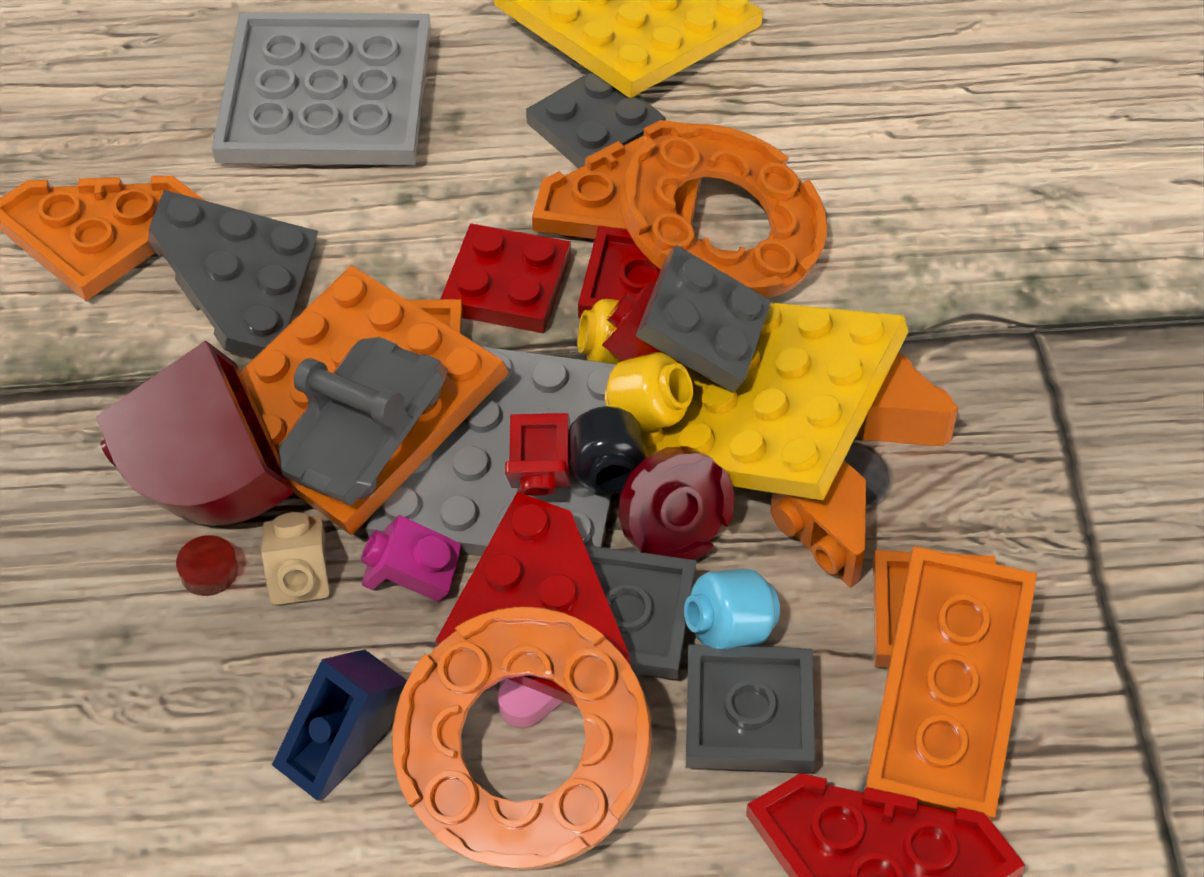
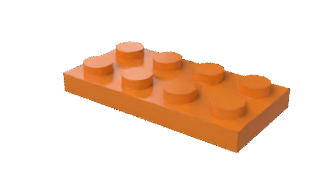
M913 546L865 787L918 798L917 804L952 812H956L957 807L984 812L991 822L995 819L1037 573Z

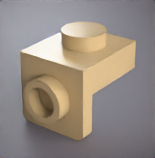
M301 512L282 514L273 521L264 522L261 555L271 604L279 605L316 600L329 596V582L325 563L326 535L322 514L308 516Z

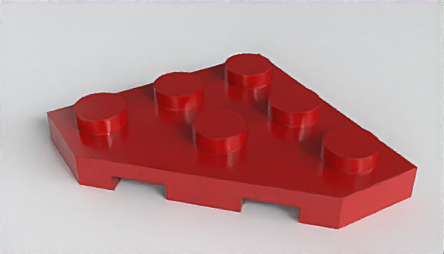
M517 491L436 638V645L438 646L457 631L455 627L479 615L513 607H535L565 613L592 626L620 651L631 666L628 650L571 511ZM532 675L507 678L578 707L572 695L554 681Z
M800 773L749 802L746 808L747 818L789 877H1020L1025 868L1024 862L984 812L957 807L956 812L919 805L917 804L918 798L869 787H865V792L827 785V778Z

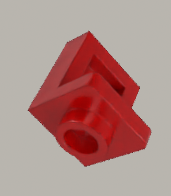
M569 413L510 414L509 461L505 462V475L511 488H520V493L530 496H546L554 494L556 487H570L568 443L571 420Z

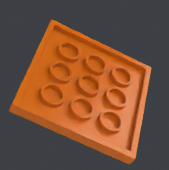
M352 265L240 372L280 458V443L308 407L306 395L299 392L294 386L295 371L303 360L313 358L323 362L327 366L328 371L333 373L348 351L359 340L381 337L397 343L400 348L418 355L423 353L436 358L448 369L445 381L440 387V397L434 404L425 408L377 476V485L370 495L358 499L353 505H347L290 480L295 491L294 494L351 536L509 374L502 359Z

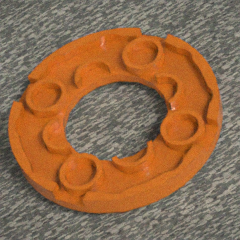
M687 124L673 127L670 134L657 138L654 141L650 137L635 151L622 179L620 208L624 223L635 244L655 266L661 270L666 256L678 245L767 299L788 292L807 277L824 248L827 234L825 210L821 198L811 181L808 179L802 182L794 171L786 166L789 157L753 135L733 128L711 124ZM701 177L725 179L743 187L758 199L768 215L770 226L768 239L759 242L756 248L745 250L744 247H740L738 251L722 250L710 244L709 238L704 237L703 241H701L694 235L691 224L684 217L676 213V202L674 201L676 190L685 182Z
M513 607L495 610L467 620L455 627L457 631L442 641L429 655L424 654L411 672L401 692L393 723L392 750L396 776L408 805L413 808L421 822L436 839L458 854L478 863L510 870H532L554 866L576 858L595 847L621 823L633 806L644 783L650 762L652 728L649 708L640 682L620 651L603 634L585 622L565 613L535 607ZM532 675L554 681L572 695L583 715L586 741L578 767L558 789L541 799L514 802L492 796L474 781L463 760L461 733L468 710L483 691L505 678Z

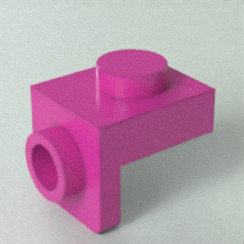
M398 515L383 532L375 530L367 540L361 555V562L367 565L362 586L374 590L386 578L439 602L449 593L462 544Z

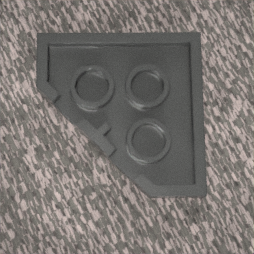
M164 190L149 227L148 242L159 257L164 256L176 273L175 281L197 311L202 310L214 327V336L223 349L255 358L292 322L314 252L318 231Z

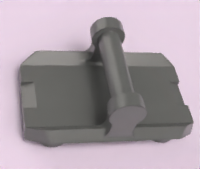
M381 337L359 340L348 351L333 373L328 371L327 366L323 362L313 358L303 360L295 371L294 386L299 392L306 395L308 407L279 445L282 475L347 505H353L358 499L367 497L374 491L377 485V476L425 408L434 404L440 397V387L445 381L448 369L436 358L423 353L418 355L400 348L397 343Z

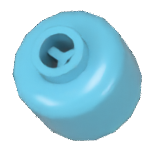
M746 568L710 571L700 576L692 587L691 595L686 599L684 605V617L688 628L695 632L696 637L703 645H709L717 650L740 646L755 647L764 643L772 632V628L778 623L780 615L779 599L774 587L757 571Z

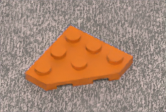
M659 120L644 128V136L624 146L618 141L586 157L585 166L565 176L558 171L542 179L532 215L533 231L595 239L598 225L627 229L620 208V188L624 174L635 151L650 137L654 141L657 138L670 134L673 127L691 123ZM701 178L685 182L676 190L674 195L676 213L684 217L691 226Z
M172 175L151 176V182L146 184H122L121 177L80 178L78 186L50 187L48 180H27L0 198V231L87 302L156 253L148 242L149 227L164 190L200 200L204 199Z

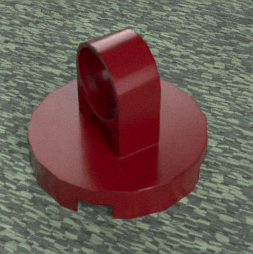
M688 446L666 447L647 456L630 473L620 494L618 517L625 538L640 553L696 560L706 555L714 547L709 541L718 533L721 524L728 527L733 517L735 494L730 476L710 456Z

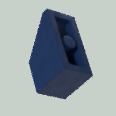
M365 649L321 659L272 766L315 800L325 799L386 735L395 717L398 701L407 680Z

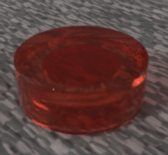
M205 535L190 540L181 548L176 558V568L183 586L189 592L199 596H212L225 591L234 583L239 571L238 561L232 545L219 536Z

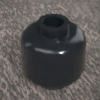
M602 406L590 409L579 415L570 425L568 449L574 477L583 487L602 494L621 493L630 473L647 457L638 420L631 412L620 407Z

